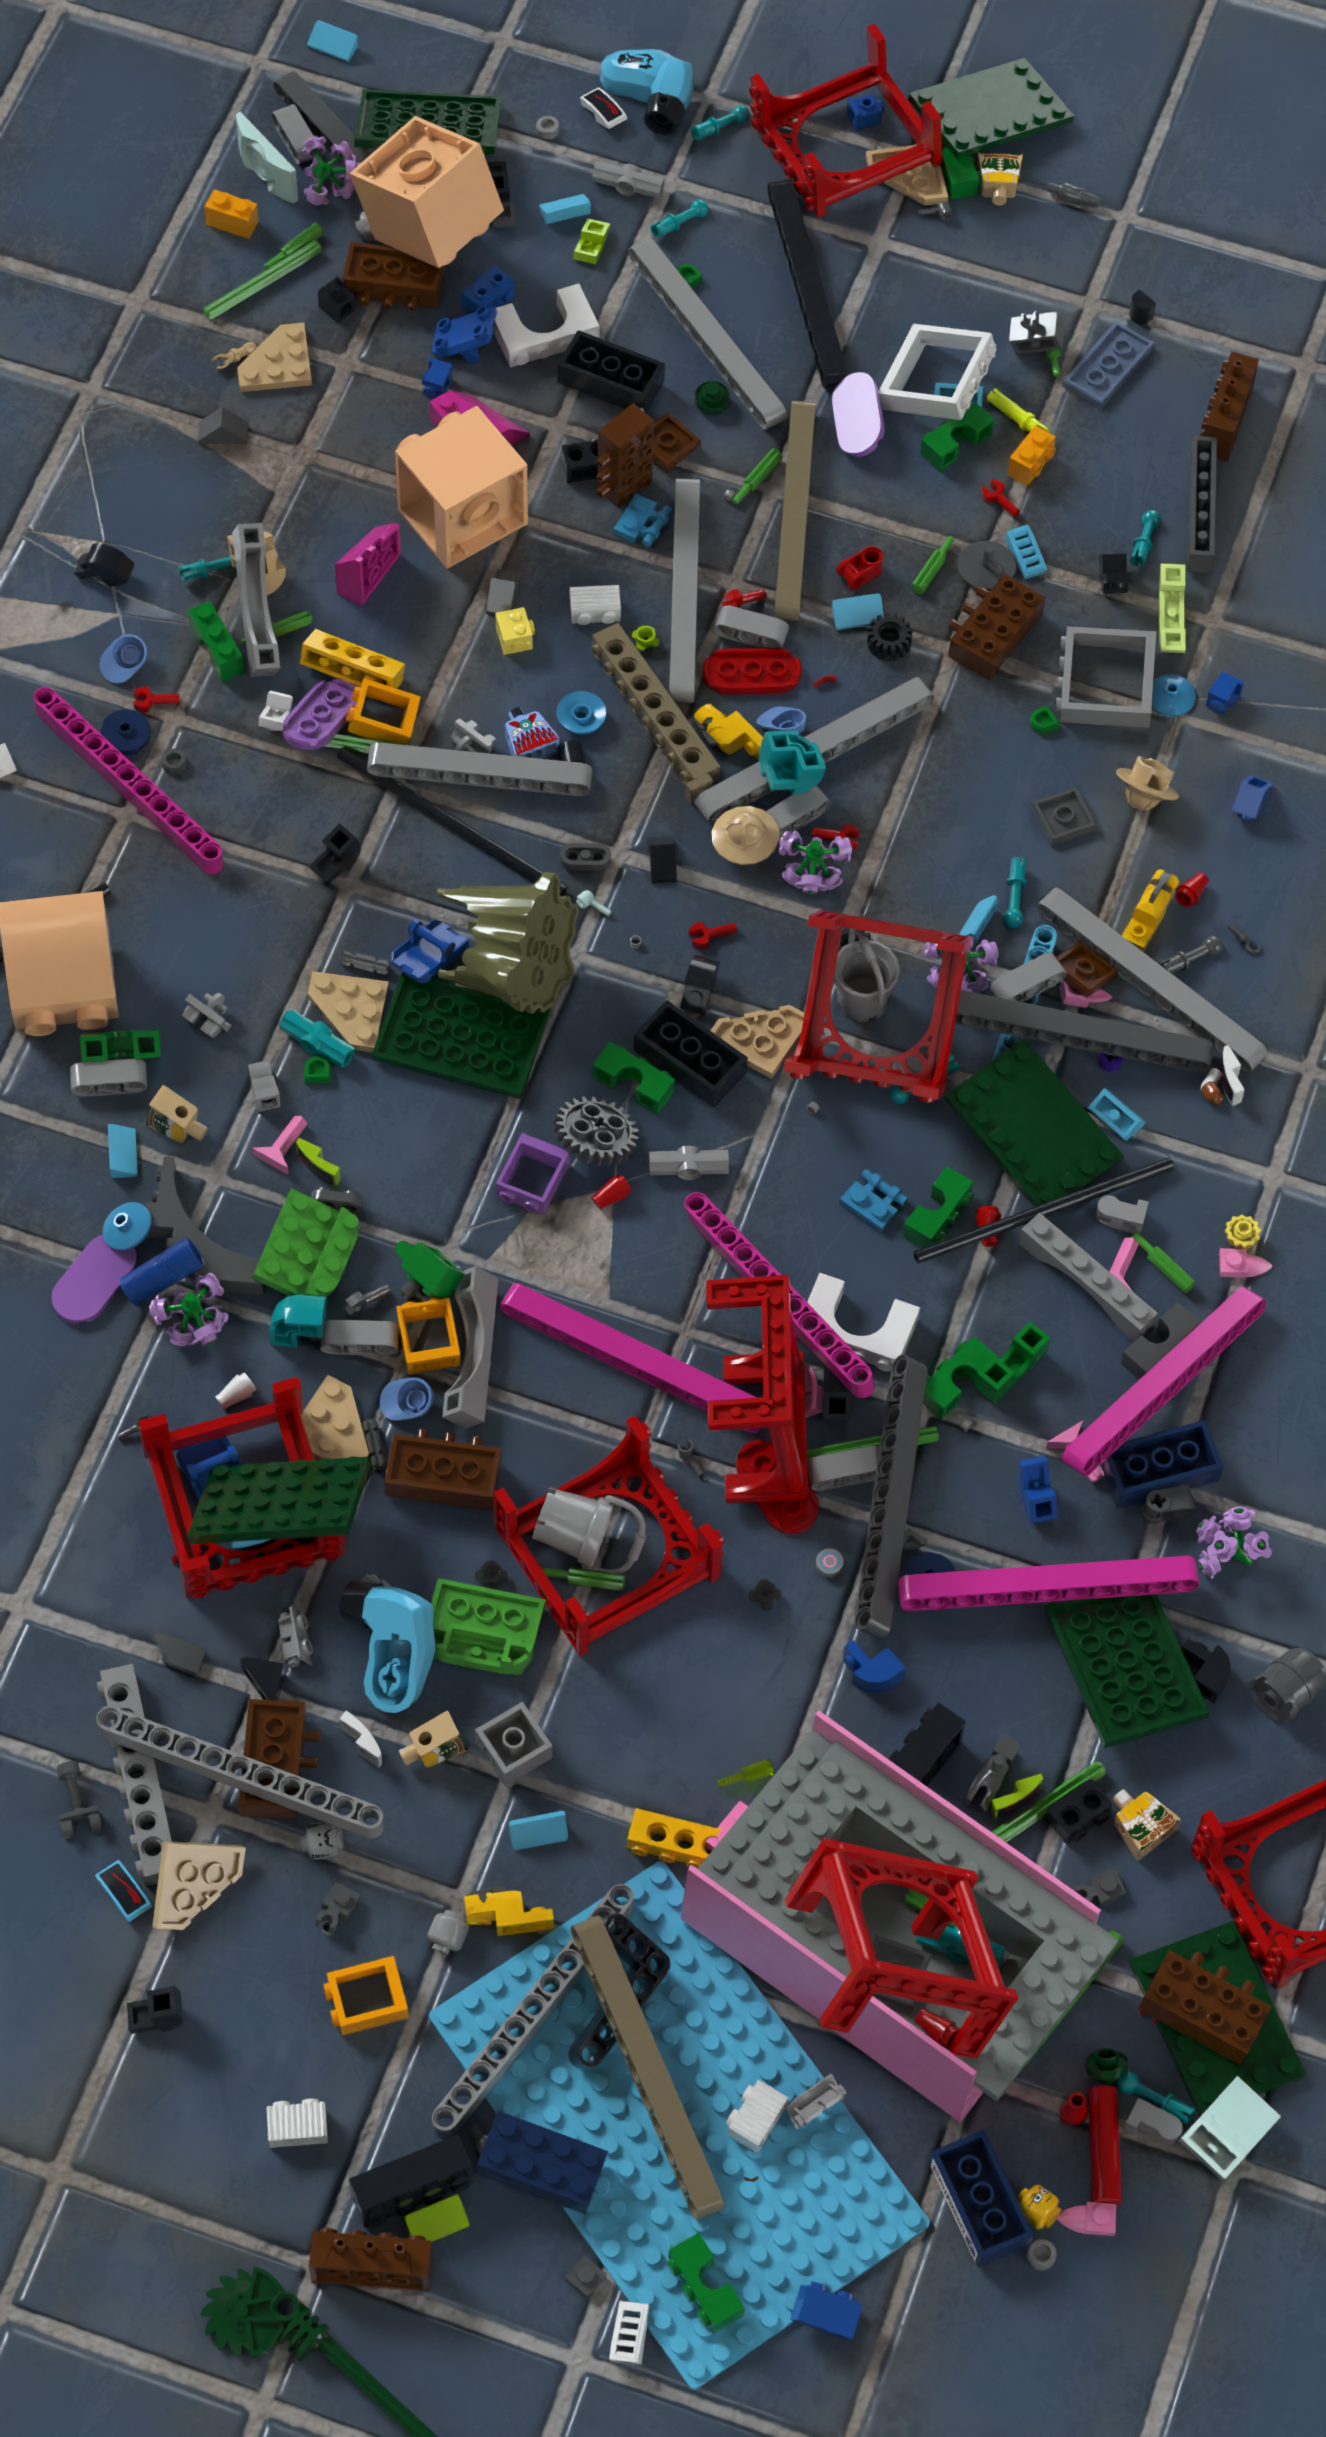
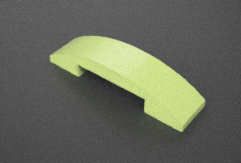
M1182 564L1160 565V652L1185 653L1186 629H1184L1185 565Z

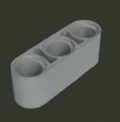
M292 104L271 112L273 124L295 162L299 165L313 160L314 158L304 155L302 150L305 148L304 142L314 136L296 106Z
M729 605L721 608L714 627V632L722 638L758 648L782 649L789 631V625L781 619Z
M815 786L805 793L791 795L766 812L774 818L779 826V836L781 839L786 831L793 833L825 813L830 807L831 801Z
M1047 952L1000 976L991 984L990 989L998 998L1024 1002L1060 983L1066 977L1067 972L1054 954Z
M140 1059L81 1062L72 1065L70 1068L71 1093L75 1096L140 1093L147 1089L146 1063Z
M327 1320L324 1323L323 1338L321 1337L320 1350L331 1355L391 1356L398 1352L399 1325L391 1321Z
M868 1446L808 1459L807 1470L811 1489L813 1491H824L875 1481L880 1447Z

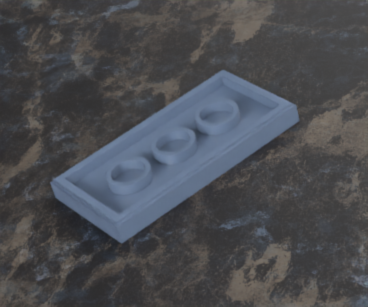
M1115 321L1066 376L1062 386L1102 409L1154 350L1155 343L1120 322Z

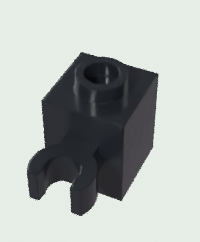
M336 276L334 280L323 285L318 291V307L339 323L355 311V296L345 287V281Z

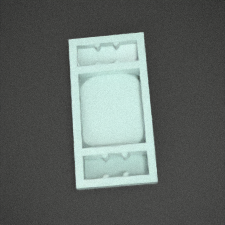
M241 112L237 113L238 146L245 167L254 170L261 179L267 182L270 193L294 204L298 201L296 169Z

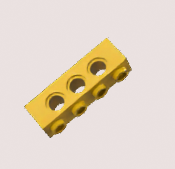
M317 629L302 644L300 664L359 687L363 678L396 689L402 684L405 663Z
M635 1808L627 1838V1849H631V1852L638 1856L652 1854L659 1856V1860L666 1863H674L676 1860L686 1863L687 1867L692 1865L698 1869L709 1855L706 1853V1841L711 1836L718 1837L722 1829ZM660 1834L665 1839L661 1842H655L650 1837ZM688 1841L692 1846L688 1849H683L678 1843Z

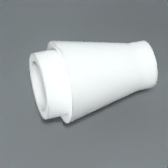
M242 1373L240 1376L237 1374L215 1398L225 1410L231 1405L252 1397V1393L257 1389L245 1373Z

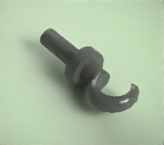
M1233 923L1227 927L1239 937V943H1245L1247 952L1256 954L1260 951V944H1258L1257 950L1250 949L1249 943L1251 940L1247 937L1249 935L1247 932H1241Z

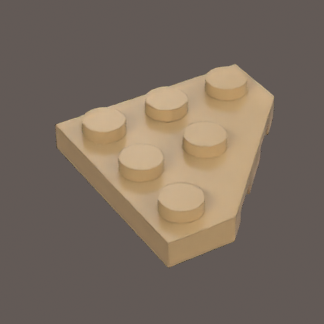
M916 145L866 151L867 166ZM928 162L883 182L924 206L941 202L948 203V194L940 165L934 168Z
M304 323L280 325L237 367L240 392L312 385Z
M312 971L308 999L314 1006L318 1007L323 1013L325 1020L341 1035L344 1042L354 1047L355 1050L373 1052L381 1029L389 982Z
M791 1005L779 1007V1010L769 1012L761 1010L746 1013L744 1017L729 1019V1017L718 1019L710 1031L747 1056V1066L772 1079L800 1039L804 1012Z
M327 1375L304 1409L303 1415H301L314 1458L322 1460L324 1458L338 1459L352 1456L369 1457L351 1387Z
M163 1842L152 1927L156 1929L184 1930L191 1923L190 1920L201 1910L207 1909L221 1896L220 1893L230 1883H235L242 1876L246 1847L239 1845Z

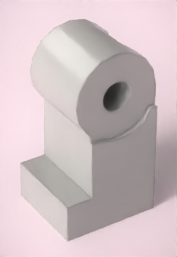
M269 1060L249 1064L248 1071L257 1111L262 1112L281 1107L278 1087L272 1075ZM273 1099V1100H272L271 1102H269V1103H263V1102H261V1101H264V1100Z
M1103 1196L1097 1205L1096 1218L1099 1223L1133 1234L1136 1232L1141 1234L1149 1202L1139 1199L1137 1205L1121 1202L1114 1196Z
M1138 2098L1123 2131L1135 2135L1136 2130L1139 2129L1154 2136L1161 2145L1169 2147L1178 2142L1183 2128L1181 2121L1176 2116Z

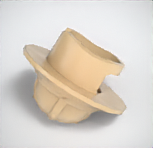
M1138 756L1132 769L1119 768L1116 770L1117 776L1125 782L1127 802L1133 808L1139 809V811H1148L1156 807L1163 800H1177L1179 798V794L1169 786L1174 772L1152 758L1143 759L1141 756Z
M752 806L736 807L724 812L716 820L712 830V843L717 853L728 862L739 865L756 864L767 859L776 850L780 840L779 826L774 818L763 809Z

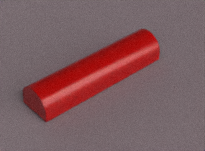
M1107 2085L1094 2086L1088 2089L1092 2202L1121 2206L1117 2088Z

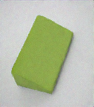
M458 2194L404 2216V2223L410 2236H424L426 2240L431 2242L470 2226Z

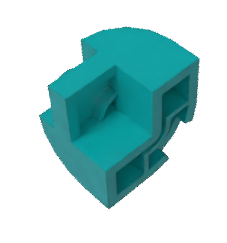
M798 731L765 732L760 746L759 764L762 777H767L771 790L790 789L792 795H798L817 786L823 778L826 766L816 742L811 743L806 738L799 736Z
M299 1294L287 1296L277 1303L270 1322V1345L297 1347L299 1336L323 1338L324 1323L327 1321V1296Z

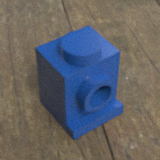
M874 94L854 100L852 97L848 98L846 114L855 131L881 123V116L884 112L881 99L876 100Z
M429 358L428 371L424 372L422 378V385H425L423 394L426 397L434 399L448 391L453 380L452 364Z
M1222 671L1208 693L1206 707L1215 713L1224 714L1228 707L1232 708L1237 699H1240L1244 681Z

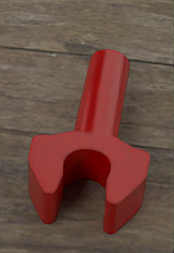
M991 480L990 487L995 492H991L988 488L982 486L981 495L985 503L988 504L996 501L1013 517L1020 513V509L1003 495L1005 484L1001 481Z
M734 589L724 594L727 601L721 604L722 606L729 605L740 608L742 604L766 599L767 594L764 589L741 594L739 589Z
M148 686L140 687L133 691L135 699H145L144 701L133 702L134 709L142 713H148L154 704H180V694H153Z
M845 824L844 828L840 831L813 827L811 837L835 840L836 836H841L842 839L846 837L858 838L860 831L855 826ZM851 839L850 843L853 850L857 848V841Z
M698 922L689 928L688 935H702L703 937L692 940V947L706 949L709 947V941L712 938L737 933V927L735 923L709 929L702 922Z

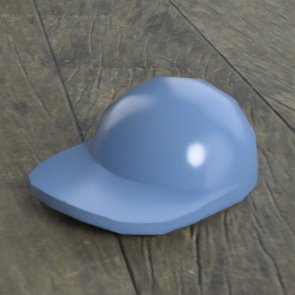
M126 634L115 639L100 658L99 666L104 678L116 684L124 683L132 678L148 658L147 646L137 635Z
M778 706L760 715L756 723L759 727L772 731H798L800 736L806 728V715L799 709Z
M406 1378L390 1382L383 1388L380 1396L381 1412L392 1421L420 1418L430 1411L434 1403L432 1388L426 1381L420 1378Z

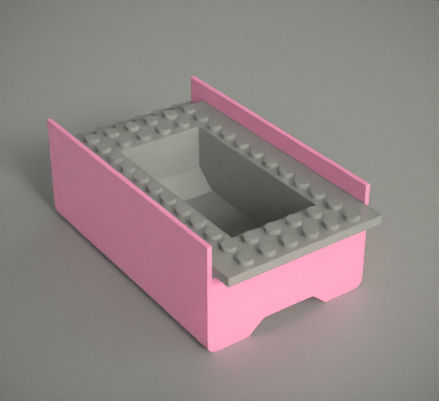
M819 1710L815 1714L813 1729L749 1807L739 1801L718 1826V1829H722L718 1837L711 1836L706 1841V1849L711 1853L698 1869L692 1865L688 1868L681 1912L682 1921L820 2020V2017L851 1972V1968L832 1906L826 1896L822 1897L813 1913L787 1908L784 1899L823 1838L975 1871L978 1881L972 1888L989 1941L1006 1947L999 1968L1004 1986L1015 1989L1018 1995V2000L979 2057L973 2059L952 2054L950 2048L946 2049L935 2042L915 2023L916 2016L925 2008L934 2014L956 2022V2027L960 2029L971 2013L970 2011L917 2000L913 2010L872 1996L849 2033L835 2031L958 2122L964 2119L983 2092L994 2100H999L1119 1941L1096 1924L1101 1909ZM882 1883L872 1885L863 1891L861 1907L872 1944L875 1936L878 1935L932 1954L926 1971L976 1981L970 1962L968 1964H958L947 1959L944 1953L916 1944L917 1935H913L911 1925L920 1912L903 1903L904 1897L910 1888Z

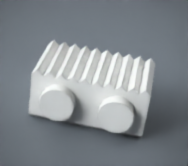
M619 585L570 587L571 623L587 625L590 622L611 624L615 621H621Z
M760 2080L756 2082L754 2087L749 2085L741 2098L744 2104L739 2111L734 2109L726 2122L729 2125L728 2136L758 2153L785 2110L784 2106L788 2104L789 2097Z
M305 2099L302 2101V2104L290 2105L288 2101H278L273 2103V2106L267 2107L268 2142L270 2148L328 2143L325 2102H319L318 2099Z

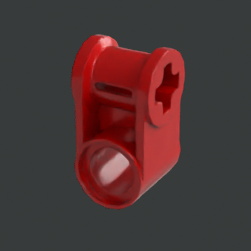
M866 547L854 556L843 560L836 568V573L839 576H843L848 582L850 590H857L865 583L881 575L883 571V553L878 547Z

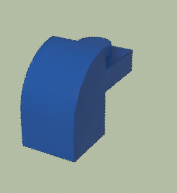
M1046 1456L1019 1461V1490L1026 1514L1031 1523L1058 1518L1056 1494L1050 1485Z
M854 1640L844 1646L843 1661L849 1670H855L852 1684L858 1689L868 1693H881L904 1679L906 1667L889 1648H886L870 1660Z

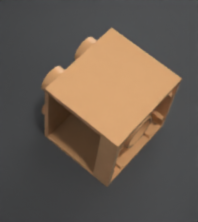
M414 116L349 173L375 240L437 268L451 263L462 247L474 237L486 232L489 223L504 211L480 143L417 116Z
M478 406L462 414L460 412L448 414L440 421L437 428L422 436L413 434L406 437L399 444L397 450H395L398 511L447 569L528 524L527 464Z

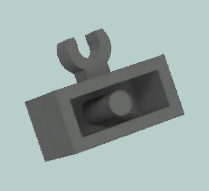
M1033 312V315H1025L1023 313L1021 316L1011 317L1009 342L1016 355L1062 349L1064 324L1058 312H1045L1042 314Z

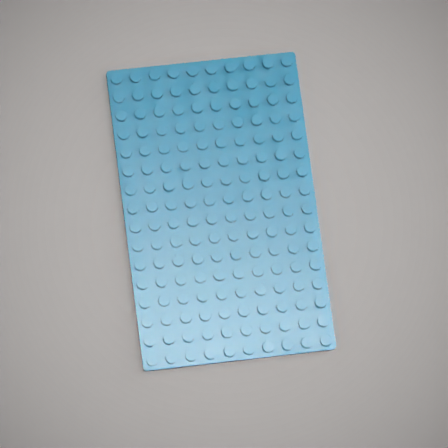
M658 1861L625 1883V1885L632 1889L634 1894L633 1910L627 1919L664 1951L671 1962L669 1972L641 2010L722 2195L724 2209L699 2220H695L692 2216L617 2041L601 2063L595 2067L577 2068L569 2061L570 2047L602 2006L587 1970L485 2099L496 2114L497 2111H501L608 2151L586 2215L563 2206L561 2207L629 2302L650 2305L647 2321L648 2330L689 2388L697 2390L794 2322L790 2318L800 2285H810L811 2281L828 2286L827 2292L834 2294L926 2230L930 2225V2220L843 2102L838 2101L810 2121L808 2126L803 2125L799 2129L795 2128L785 2109L758 2153L728 2136L729 2125L726 2122L734 2109L739 2111L744 2104L741 2098L749 2085L754 2087L756 2082L760 2080L789 2097L788 2103H790L824 2079V2077L740 1963L681 1920L685 1889L666 1863ZM618 1897L614 1902L618 1905H624L628 1900L624 1897ZM602 1899L430 2011V2021L465 2071L572 1938L571 1926L585 1921ZM631 1939L629 1942V1948L631 1952L634 1953L636 1950V1944L634 1940ZM619 1957L624 1971L627 1973L630 1966ZM651 1958L650 1968L652 1971H655L657 1964L654 1958ZM572 1962L562 1965V1968L567 1971L574 1970L577 1967ZM637 1980L633 1983V1989L636 1994L640 1991V1985ZM549 1984L544 1989L549 1993H554L559 1990V1987L555 1984ZM537 2006L527 2009V2012L531 2015L539 2014L542 2011ZM603 2025L599 2029L602 2039L606 2036V2028ZM514 2028L509 2034L513 2037H520L524 2034V2031ZM584 2048L582 2057L586 2062L589 2059V2051L587 2048ZM497 2050L491 2056L500 2060L507 2054ZM478 2073L474 2076V2079L478 2082H483L489 2076L485 2073ZM745 2177H747V2178H749V2179H753V2178H755V2177H759L756 2181H753V2182H751V2181H746V2180L744 2179ZM699 2232L714 2256V2266L701 2274V2282L710 2289H719L730 2283L745 2308L744 2317L714 2334L709 2326L706 2328L702 2326L696 2314L699 2309L694 2301L688 2302L681 2289L684 2286L679 2276L674 2277L666 2263L669 2260V2249Z

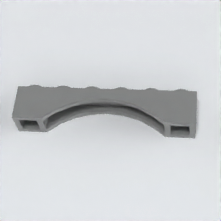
M238 524L232 532L250 677L275 676L281 667L278 643L273 632L267 602L263 524Z
M1038 1213L1022 1228L1019 1244L1038 1261L1056 1267L1079 1283L1102 1306L1116 1327L1133 1342L1141 1335L1145 1337L1155 1328L1158 1313L1041 1213Z
M477 1266L462 1271L465 1273V1276L455 1290V1299L464 1323L466 1338L465 1357L459 1377L453 1386L445 1392L442 1415L443 1418L465 1429L485 1421L499 1278Z

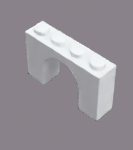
M580 284L557 290V307L565 322L559 329L553 332L536 333L527 329L521 323L512 303L496 308L497 315L493 322V332L509 367L524 365L530 361L544 359L551 355L565 352L578 330L599 338V324Z
M819 1273L808 1299V1304L864 1362L876 1365L882 1371H891L894 1360L906 1352L919 1319L920 1307L895 1299L887 1320L880 1330L867 1336L852 1335L838 1325L834 1316L844 1292L845 1281ZM810 1327L807 1330H812L816 1327ZM827 1344L824 1347H830L832 1344Z

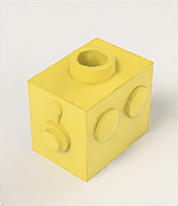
M524 607L495 613L496 630L504 655L533 649L535 628L533 621H528Z

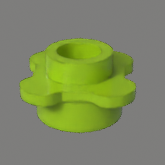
M641 626L632 632L631 637L636 641V648L639 651H644L650 647H657L660 643V640L656 638L653 627Z

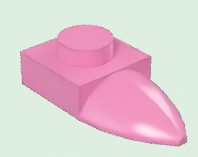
M1062 980L1059 986L1063 1004L1072 1007L1087 1008L1089 1003H1100L1112 999V996L1102 989L1086 998L1064 980Z
M1220 1248L1219 1250L1220 1277H1254L1272 1268V1264L1267 1260L1253 1254H1247L1246 1249Z
M805 1364L806 1418L823 1412V1387L818 1385L817 1377L809 1364Z
M1087 2202L1086 2205L1074 2206L1062 2211L1058 2215L1057 2220L1068 2229L1078 2233L1115 2236L1116 2204Z

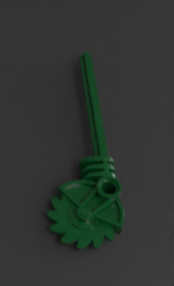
M254 2266L251 2277L245 2270L239 2268L237 2270L238 2280L230 2276H220L219 2281L223 2287L213 2288L206 2292V2296L213 2299V2301L207 2304L201 2311V2316H211L205 2328V2335L210 2336L216 2332V2345L220 2351L228 2343L232 2352L236 2356L241 2357L244 2346L249 2350L250 2357L254 2359L270 2352L278 2343L284 2344L289 2341L287 2351L291 2352L297 2349L295 2358L301 2361L314 2348L318 2349L411 2437H438L329 2336V2326L327 2324L319 2326V2317L317 2315L310 2318L311 2310L293 2293L285 2291L280 2282L269 2272ZM288 2301L293 2302L294 2309L292 2313L286 2316L281 2315L280 2307L282 2304Z

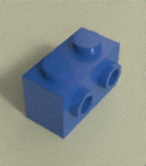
M493 265L461 292L462 308L471 314L476 312L477 308L481 305H486L488 308L492 306L497 308L510 303L515 296V280Z
M811 2281L810 2285H800L790 2320L843 2339H853L863 2304L854 2301L856 2296L842 2291H838L837 2295L827 2292L828 2286Z

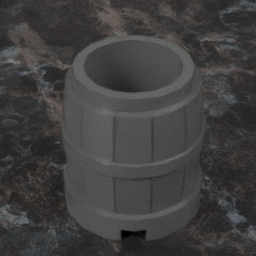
M1299 1647L1293 1648L1275 1659L1263 1673L1258 1674L1249 1683V1691L1251 1692L1254 1689L1256 1697L1253 1700L1266 1716L1275 1722L1280 1718L1284 1720L1282 1724H1286L1297 1715L1301 1708L1311 1703L1314 1697L1324 1688L1326 1684V1670L1319 1659L1310 1651Z

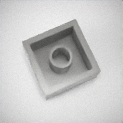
M523 1702L475 1729L476 1744L504 1786L553 1758L552 1744Z

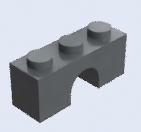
M1176 1302L1159 1318L1157 1331L1164 1336L1166 1341L1155 1344L1149 1342L1141 1335L1123 1351L1121 1364L1140 1380L1199 1326L1201 1321L1179 1302Z

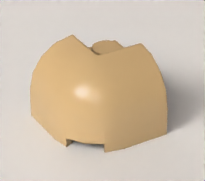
M263 531L265 540L266 593L269 595L281 586L285 578L286 567L278 560L273 535ZM230 535L227 536L232 567H235L233 536Z

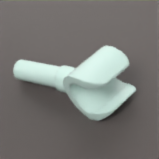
M589 890L583 891L577 896L576 903L582 909L591 905L606 916H609L612 912L598 903Z

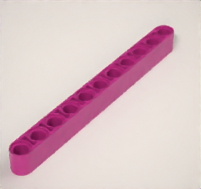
M41 687L35 691L33 697L36 714L204 872L216 874L223 869L222 847L53 689Z
M694 1192L686 1197L684 1204L690 1223L742 1278L781 1275L706 1195ZM790 1285L791 1311L799 1310L792 1313L796 1335L854 1396L858 1398L870 1396L874 1392L875 1385L869 1366ZM810 1327H816L812 1330H807ZM827 1344H832L830 1347H824ZM842 1362H849L846 1365H840ZM860 1379H865L864 1382H861V1383H858V1382H857V1381L860 1380Z
M519 1283L512 1284L499 1306L501 1311L507 1316L708 1412V1401L757 1398ZM746 1428L743 1430L757 1433L760 1428Z
M1240 1287L1073 1440L1063 1452L1062 1462L1084 1476L1091 1474L1252 1325L1264 1312L1267 1303L1266 1299L1245 1287Z
M1191 1556L913 1574L903 1576L898 1580L900 1605L906 1611L1184 1593L1194 1591L1200 1586L1196 1560Z

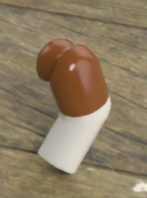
M1211 1068L1201 1084V1091L1205 1099L1211 1101L1213 1105H1217L1223 1100V1094L1217 1086L1222 1073L1216 1068Z

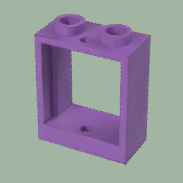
M521 1133L496 1182V1196L506 1203H515L523 1206L529 1212H538L544 1215L570 1165L569 1151ZM523 1157L556 1169L542 1198L509 1185Z

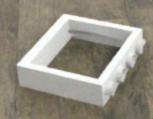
M913 324L879 389L883 410L962 420L967 408L970 407L974 394L978 392L983 376L987 374L992 358L995 357L997 345L994 343L992 333ZM925 345L975 351L952 397L902 391Z

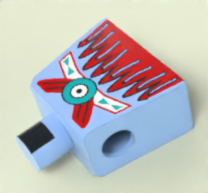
M516 707L508 713L511 720L505 724V736L511 756L544 759L557 754L560 738L539 712L534 711L525 715L522 708Z

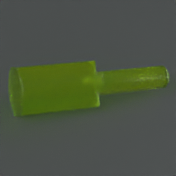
M766 1759L742 1767V1772L718 1779L717 1785L721 1788L742 1780L749 1783L774 1775L773 1765L770 1759Z

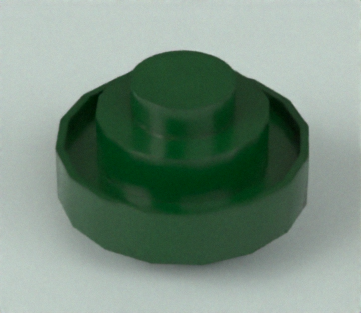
M707 381L699 385L695 390L694 402L696 407L704 413L718 414L723 412L729 405V390L720 382Z
M1111 2048L1099 2049L1088 2055L1085 2061L1087 2074L1104 2084L1114 2083L1117 2079L1124 2076L1129 2068L1127 2056Z

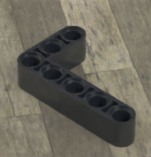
M622 1914L603 1915L601 1919L604 1922L617 1955L630 1966L626 1975L632 1989L635 1980L640 1985L639 1993L636 1994L634 1989L633 1992L640 2008H642L669 1972L670 1959L664 1951ZM610 1920L615 1924L614 1934L608 1928ZM631 1939L634 1940L636 1944V1950L634 1953L631 1952L629 1948V1942ZM651 1958H654L657 1964L655 1971H652L650 1968ZM602 2006L570 2047L569 2061L577 2068H590L600 2064L617 2041ZM601 2025H603L606 2028V2036L604 2039H602L599 2034V2029ZM584 2048H587L589 2051L587 2062L582 2057Z

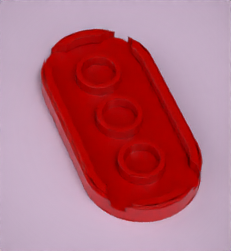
M720 649L713 652L712 656L704 661L702 675L705 684L711 690L720 694H782L791 691L798 685L801 679L802 666L800 660L791 655V652L786 649Z
M758 1439L744 1445L736 1459V1474L773 1472L777 1464L773 1444ZM809 1484L808 1499L755 1502L768 1523L774 1529L785 1534H800L807 1531L814 1525L818 1517L819 1501Z

